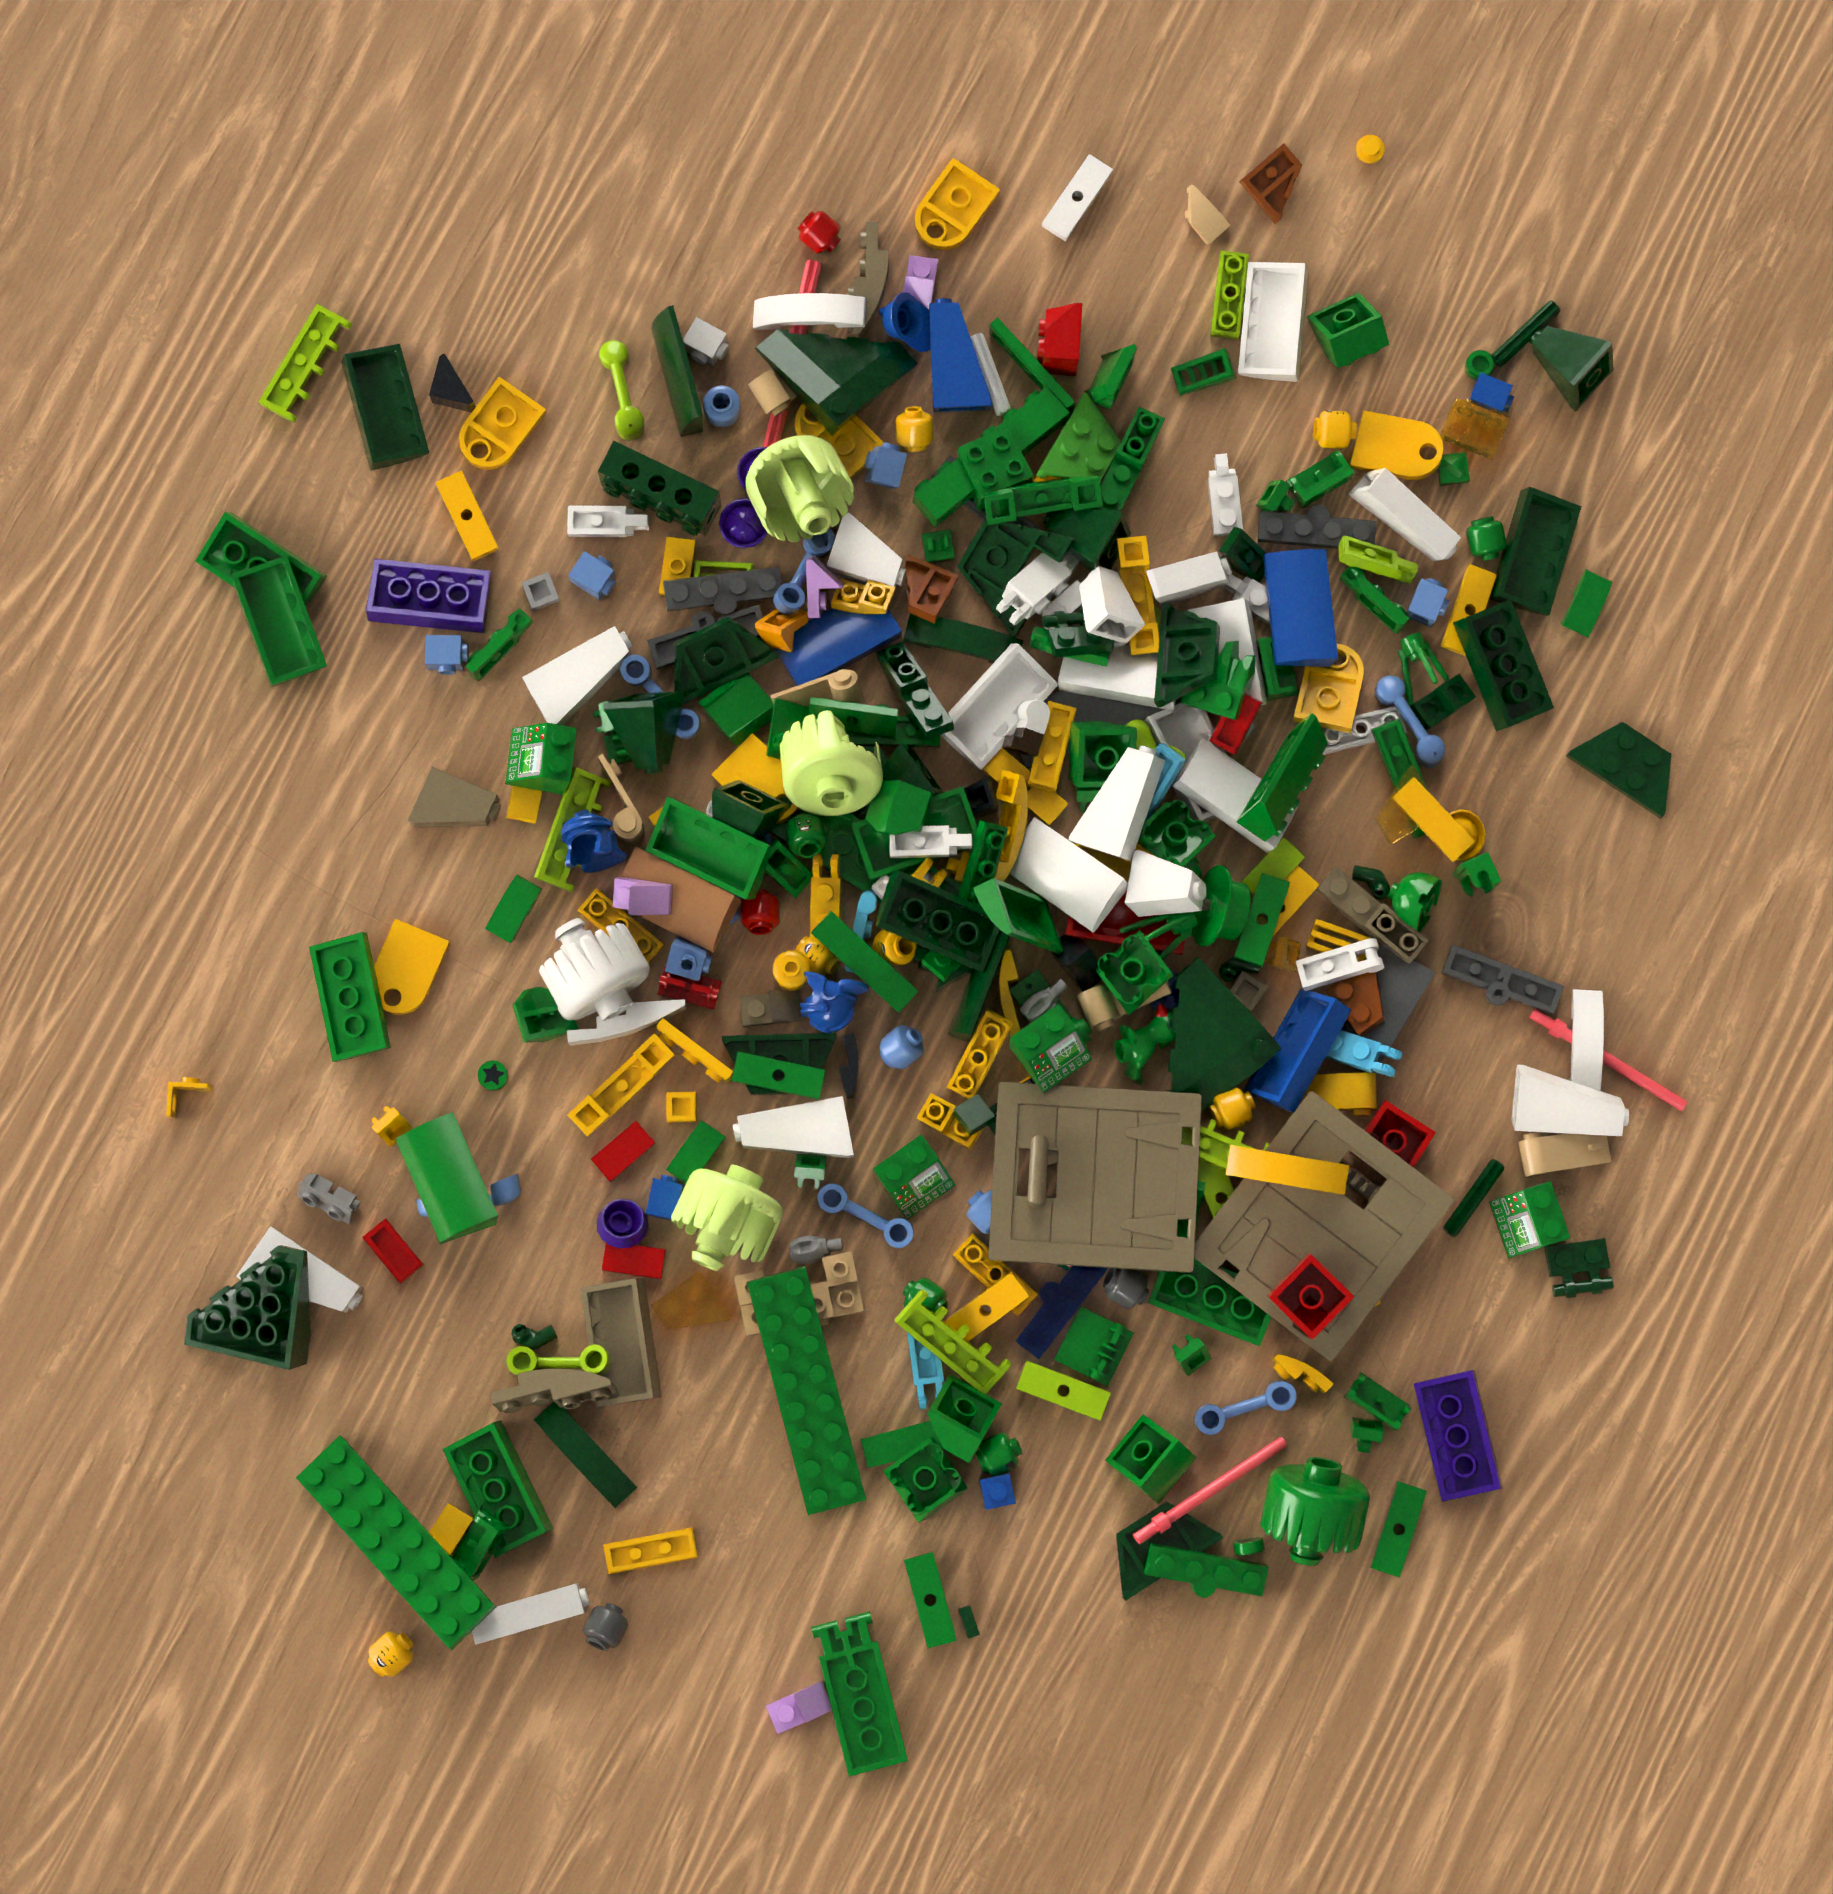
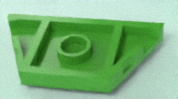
M1084 392L1079 398L1036 474L1039 478H1045L1047 475L1061 479L1099 476L1101 482L1121 441L1087 393Z

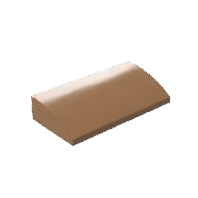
M636 846L621 876L673 885L671 914L638 916L712 953L715 952L741 903V900L735 895Z

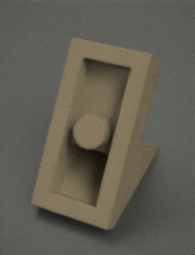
M769 990L767 994L740 996L743 1027L802 1021L799 991Z

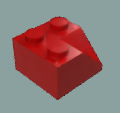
M1073 303L1046 309L1045 319H1039L1038 336H1043L1044 338H1039L1037 361L1050 375L1076 376L1079 362L1083 303Z
M1384 1100L1363 1129L1413 1168L1436 1133L1386 1100ZM1351 1151L1349 1152L1350 1154H1352L1353 1156H1355L1356 1158H1358L1359 1160H1361V1159H1360L1358 1156H1356L1354 1153H1352Z
M1310 1253L1267 1295L1311 1340L1355 1297Z

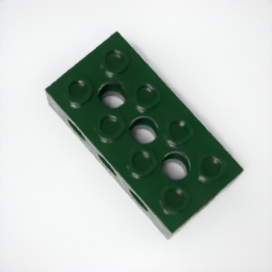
M613 441L598 470L604 492L615 498H619L621 495L629 499V503L642 511L648 508L656 512V517L664 522L671 523L673 520L683 525L682 529L694 536H697L698 533L704 536L707 535L721 508L718 490L616 441Z

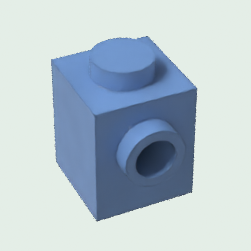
M883 443L882 446L873 447V450L868 452L864 466L868 468L865 482L891 489L899 488L907 454L899 452L900 447L890 443Z
M585 551L568 575L570 582L598 600L604 594L608 596L616 584V580H614L616 577L615 572L612 569L613 564L602 556H598L596 559Z
M1421 578L1406 611L1407 616L1411 620L1432 627L1437 616H1444L1450 600L1445 598L1448 589L1443 588V584L1435 579L1427 578V580Z
M425 635V665L428 670H438L439 674L444 675L456 674V670H463L464 662H468L469 646L464 644L461 635Z
M676 936L671 944L665 972L699 981L703 973H709L713 956L708 955V950Z

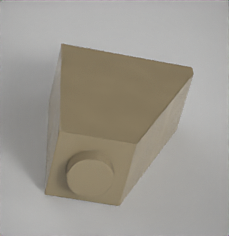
M432 767L408 818V822L416 828L488 826L490 820L495 821L500 812L501 804L498 803L500 799L493 792Z

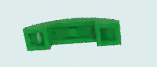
M1099 476L1047 480L1010 487L983 495L988 525L1016 521V517L1073 508L1074 511L1103 506Z

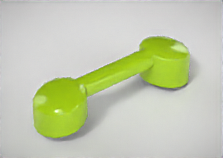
M610 340L601 346L599 358L605 368L612 370L620 410L615 416L616 431L622 439L633 441L638 439L644 431V418L642 413L631 405L623 371V366L628 361V350L622 342Z
M596 1344L586 1347L580 1357H539L530 1348L519 1346L509 1352L506 1363L508 1369L515 1375L539 1369H583L585 1372L603 1376L611 1368L612 1359L606 1349Z

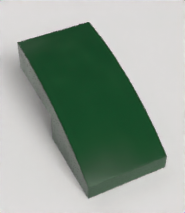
M1458 674L1438 686L1433 692L1413 703L1410 708L1427 731L1470 703L1476 696L1462 676Z

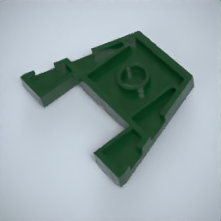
M985 518L959 561L957 568L979 596L981 595L988 603L994 615L1007 627L1006 630L1009 634L1017 637L1027 619H1022L1014 626L1009 621L1012 614L1016 611L1012 605L1003 613L996 610L997 605L1003 600L1002 595L1008 582L1022 571L1035 548L1060 563L1065 558L1075 539L1013 522L988 525Z

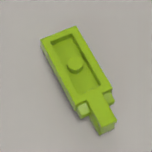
M1346 535L1342 536L1339 542V562L1345 563L1348 566L1365 569L1376 575H1384L1406 583H1412L1418 572V563L1399 558L1397 551Z

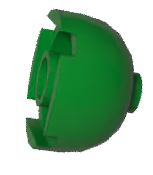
M1413 872L1404 876L1399 884L1394 882L1389 891L1388 899L1392 900L1391 909L1405 924L1421 933L1431 918L1428 913L1432 905H1437L1442 880L1434 875L1423 872Z

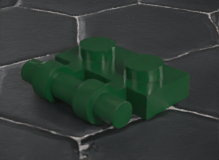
M1083 609L1076 613L1056 611L1053 615L1043 616L1044 627L1055 626V629H1048L1047 635L1054 658L1111 652L1113 644L1111 639L1087 632ZM1074 624H1080V625H1081V626H1075V627H1068V625H1074Z
M1605 1238L1545 1247L1549 1277L1561 1276L1563 1283L1552 1285L1554 1297L1565 1296L1566 1298H1574L1576 1294L1592 1292L1593 1295L1601 1294L1603 1290L1614 1288L1612 1277L1600 1278L1599 1270L1610 1268ZM1588 1271L1589 1280L1573 1281L1572 1274Z

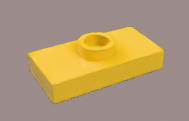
M666 537L659 587L660 596H665L663 581L691 578L696 540Z

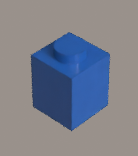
M1480 373L1466 407L1499 419L1503 411L1508 413L1514 396L1509 394L1513 385Z
M661 1175V1180L653 1178L645 1212L646 1215L672 1221V1213L684 1189L682 1184H678V1178L668 1175Z
M1010 1474L979 1480L985 1510L1016 1504Z

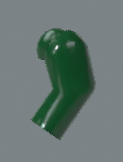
M1354 865L1352 879L1366 882L1375 898L1385 899L1389 894L1390 885L1382 871Z
M518 1324L513 1327L511 1332L512 1338L517 1345L528 1347L531 1350L538 1349L558 1338L552 1325L537 1332L523 1324Z

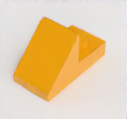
M775 609L755 623V628L762 640L770 647L791 653L793 651L794 632L808 623V611L799 609L795 614H784Z

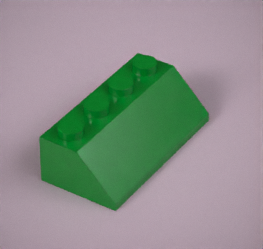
M1310 713L1287 734L1236 821L1264 842L1273 835L1278 837L1287 825V822L1284 820L1288 813L1292 814L1300 803V799L1297 796L1300 791L1304 792L1313 780V777L1310 776L1312 770H1317L1326 757L1322 753L1328 742L1316 715Z

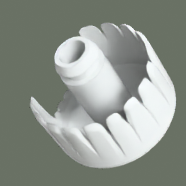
M576 918L555 931L556 941L560 940L563 944L560 950L554 954L558 966L552 958H548L544 966H540L539 972L563 1018L578 1020L597 1012L602 1021H607L621 1014L634 1004L628 993L647 978L650 967L624 924L616 923V927L608 925L606 929L609 936L601 929L597 930L594 936L591 930L586 931L583 927L586 923L580 918Z

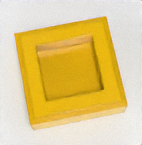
M666 1092L667 1123L697 1122L696 1092Z

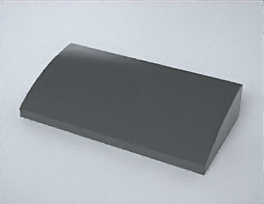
M1381 945L1377 954L1378 957L1382 958L1384 968L1376 973L1378 984L1380 985V999L1385 1021L1363 1037L1391 1047L1436 972L1415 960L1409 964ZM1346 1019L1341 1030L1358 1035ZM1380 1055L1377 1062L1382 1063L1385 1056Z

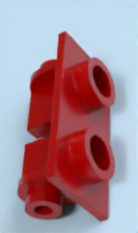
M666 966L664 967V971L660 976L657 995L675 1000L685 999L686 1003L715 1009L722 981L704 976L697 981L665 972Z

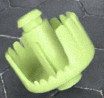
M797 435L772 444L757 456L746 476V492L763 527L768 534L781 541H786V536L788 541L798 542L800 540L798 533L806 540L813 538V535L824 534L830 526L834 527L840 522L838 510L844 517L848 513V505L851 506L854 500L853 483L836 450L826 440L816 436Z
M831 711L820 712L817 719L814 714L808 715L804 718L802 729L800 721L792 724L790 732L788 730L783 735V740L780 744L783 787L789 800L801 810L820 816L845 815L865 807L879 793L883 782V770L878 743L875 742L874 753L866 751L864 747L856 746L854 743L849 742V735L845 732L844 724Z
M731 1165L726 1175L709 1169H696L691 1173L671 1219L673 1223L677 1221V1227L680 1229L686 1224L685 1232L689 1235H694L697 1228H700L695 1242L698 1248L696 1251H692V1260L708 1269L718 1271L724 1266L721 1263L723 1257L734 1256L742 1245L741 1259L746 1260L752 1254L751 1262L757 1261L759 1263L763 1261L782 1220L783 1209L776 1200L759 1190L764 1180L762 1177L737 1165Z

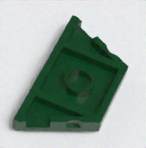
M1162 603L1154 703L1157 707H1163L1216 680L1220 639V626L1218 622L1206 617L1200 618L1188 610L1185 612L1177 610L1169 603Z
M726 617L675 642L674 691H684V704L779 657L775 649L730 617Z
M1620 722L1575 747L1566 755V757L1661 819L1664 816L1672 754L1624 722Z
M836 1033L722 1036V1042L734 1065L737 1053L743 1052L819 1069L823 1068L837 1039ZM777 1071L774 1073L773 1078L776 1081H781L785 1075L783 1072ZM746 1085L750 1095L788 1094Z
M1167 1501L1116 1533L1123 1599L1125 1601L1160 1579L1159 1577L1149 1576L1144 1573L1150 1543L1202 1552L1221 1540L1223 1536L1186 1513L1171 1523V1528L1162 1534L1156 1533L1139 1545L1134 1539L1133 1534L1151 1523V1518L1160 1512L1166 1513L1175 1507Z

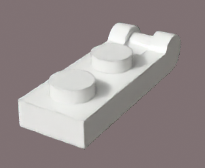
M1377 939L1362 940L1297 960L1296 965L1304 991L1367 972L1374 973L1382 970L1384 964L1382 958L1378 957L1377 954L1379 949ZM1365 954L1367 960L1358 962L1357 955Z

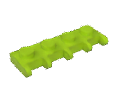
M316 304L258 401L259 404L295 423L297 417L289 411L298 397L308 401L310 394L302 389L311 374L314 372L323 376L325 370L317 366L327 347L336 352L340 346L333 342L332 339L340 325L350 330L353 324L334 312Z
M572 768L571 782L560 802L534 876L535 879L569 892L574 891L575 886L566 883L571 868L565 865L568 848L567 844L561 840L562 826L568 820L575 817V813L581 810L588 809L589 813H591V810L601 812L603 806L594 803L600 785L610 788L611 781L580 768Z
M1211 1119L1207 1128L1200 1126L1199 1160L1226 1170L1230 1145L1246 1148L1252 1147L1241 1143L1244 1132L1240 1130L1235 1140L1214 1132L1217 1121ZM1182 1128V1145L1192 1146V1128ZM1266 1142L1263 1151H1265L1270 1143Z
M923 1289L920 1290L894 1319L895 1322L974 1388L986 1394L1010 1368L1011 1362L1008 1359H1004L997 1366L986 1357L992 1348L991 1345L986 1342L979 1349L975 1348L964 1338L970 1328L963 1324L957 1331L952 1329L942 1320L948 1310L941 1306L933 1313L922 1304L928 1293Z

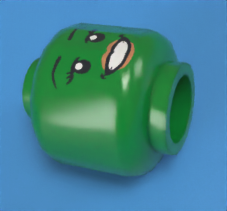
M809 813L799 814L787 823L786 836L788 846L795 855L811 858L819 854L826 846L824 825L816 815Z

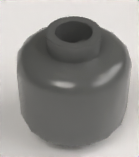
M1111 1268L1103 1282L1107 1298L1125 1309L1133 1308L1136 1304L1142 1305L1149 1294L1147 1277L1134 1269Z
M607 1603L605 1607H594L583 1628V1632L587 1637L586 1642L603 1651L617 1647L628 1627L627 1619L622 1615L623 1610L611 1603Z

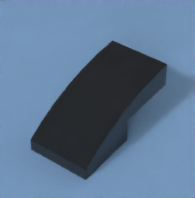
M854 1033L843 1035L849 1065L839 1067L847 1099L853 1098L858 1077V1052Z

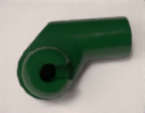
M1233 956L1221 965L1219 974L1223 981L1231 982L1242 971L1259 975L1261 967L1236 959Z

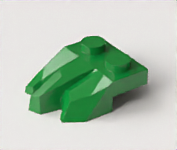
M1239 640L1226 642L1221 653L1219 654L1218 652L1216 680L1182 696L1181 703L1238 720L1246 691L1250 692L1254 678L1255 655H1246L1240 660Z

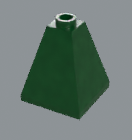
M1547 326L1544 330H1537L1530 340L1533 354L1574 411L1581 407L1614 370L1612 344L1607 340Z
M1071 508L1047 512L1043 521V526L1046 527L1048 532L1075 539L1069 551L1089 572L1098 566L1111 570L1118 558L1117 539L1127 538L1131 535L1124 514L1115 510L1083 509L1074 511Z
M684 691L636 693L603 703L604 711L636 769H644L645 774L662 772V766L668 765L670 762L684 701Z
M904 744L899 745L882 767L883 781L900 780L932 792L933 796L944 793L913 747ZM870 803L867 804L865 807L859 809V812L864 819L866 817Z
M741 780L717 787L712 792V817L761 841L789 807V804Z

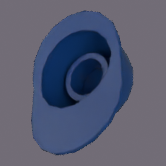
M901 292L886 307L879 309L878 313L882 317L884 330L889 336L903 340L918 352L930 350L929 310L917 301L914 296L907 292Z

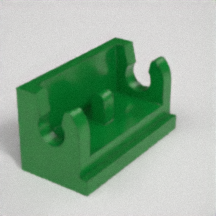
M1337 450L1296 476L1286 480V483L1290 485V491L1303 509L1350 481L1354 475V470L1350 467L1342 453Z
M1272 636L1258 638L1257 647L1267 701L1299 695L1293 666H1279L1274 663Z
M1488 852L1461 863L1453 872L1454 877H1458L1464 892L1470 897L1473 896L1470 882L1476 888H1481L1485 894L1493 891L1502 882Z
M1361 1372L1344 1395V1398L1393 1431L1400 1428L1403 1418L1411 1410L1409 1404Z
M482 1509L475 1515L469 1530L454 1555L451 1556L472 1580L479 1578L508 1529L507 1526Z

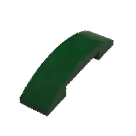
M911 613L903 639L905 643L930 649L936 647L988 660V663L991 664L999 658L1011 643L1019 644L1021 647L1023 645V640L985 627L938 617L936 622L932 623Z
M554 1401L534 1419L546 1435L614 1508L638 1488L584 1431L569 1412L563 1407L559 1408Z

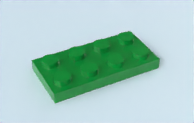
M360 932L310 946L309 950L332 1062H341L391 1048L367 933Z

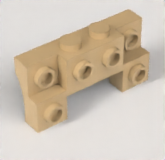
M852 1251L822 1257L827 1281L811 1284L821 1327L830 1325L829 1319L864 1312ZM763 1270L734 1276L746 1336L760 1334L747 1281L765 1277Z

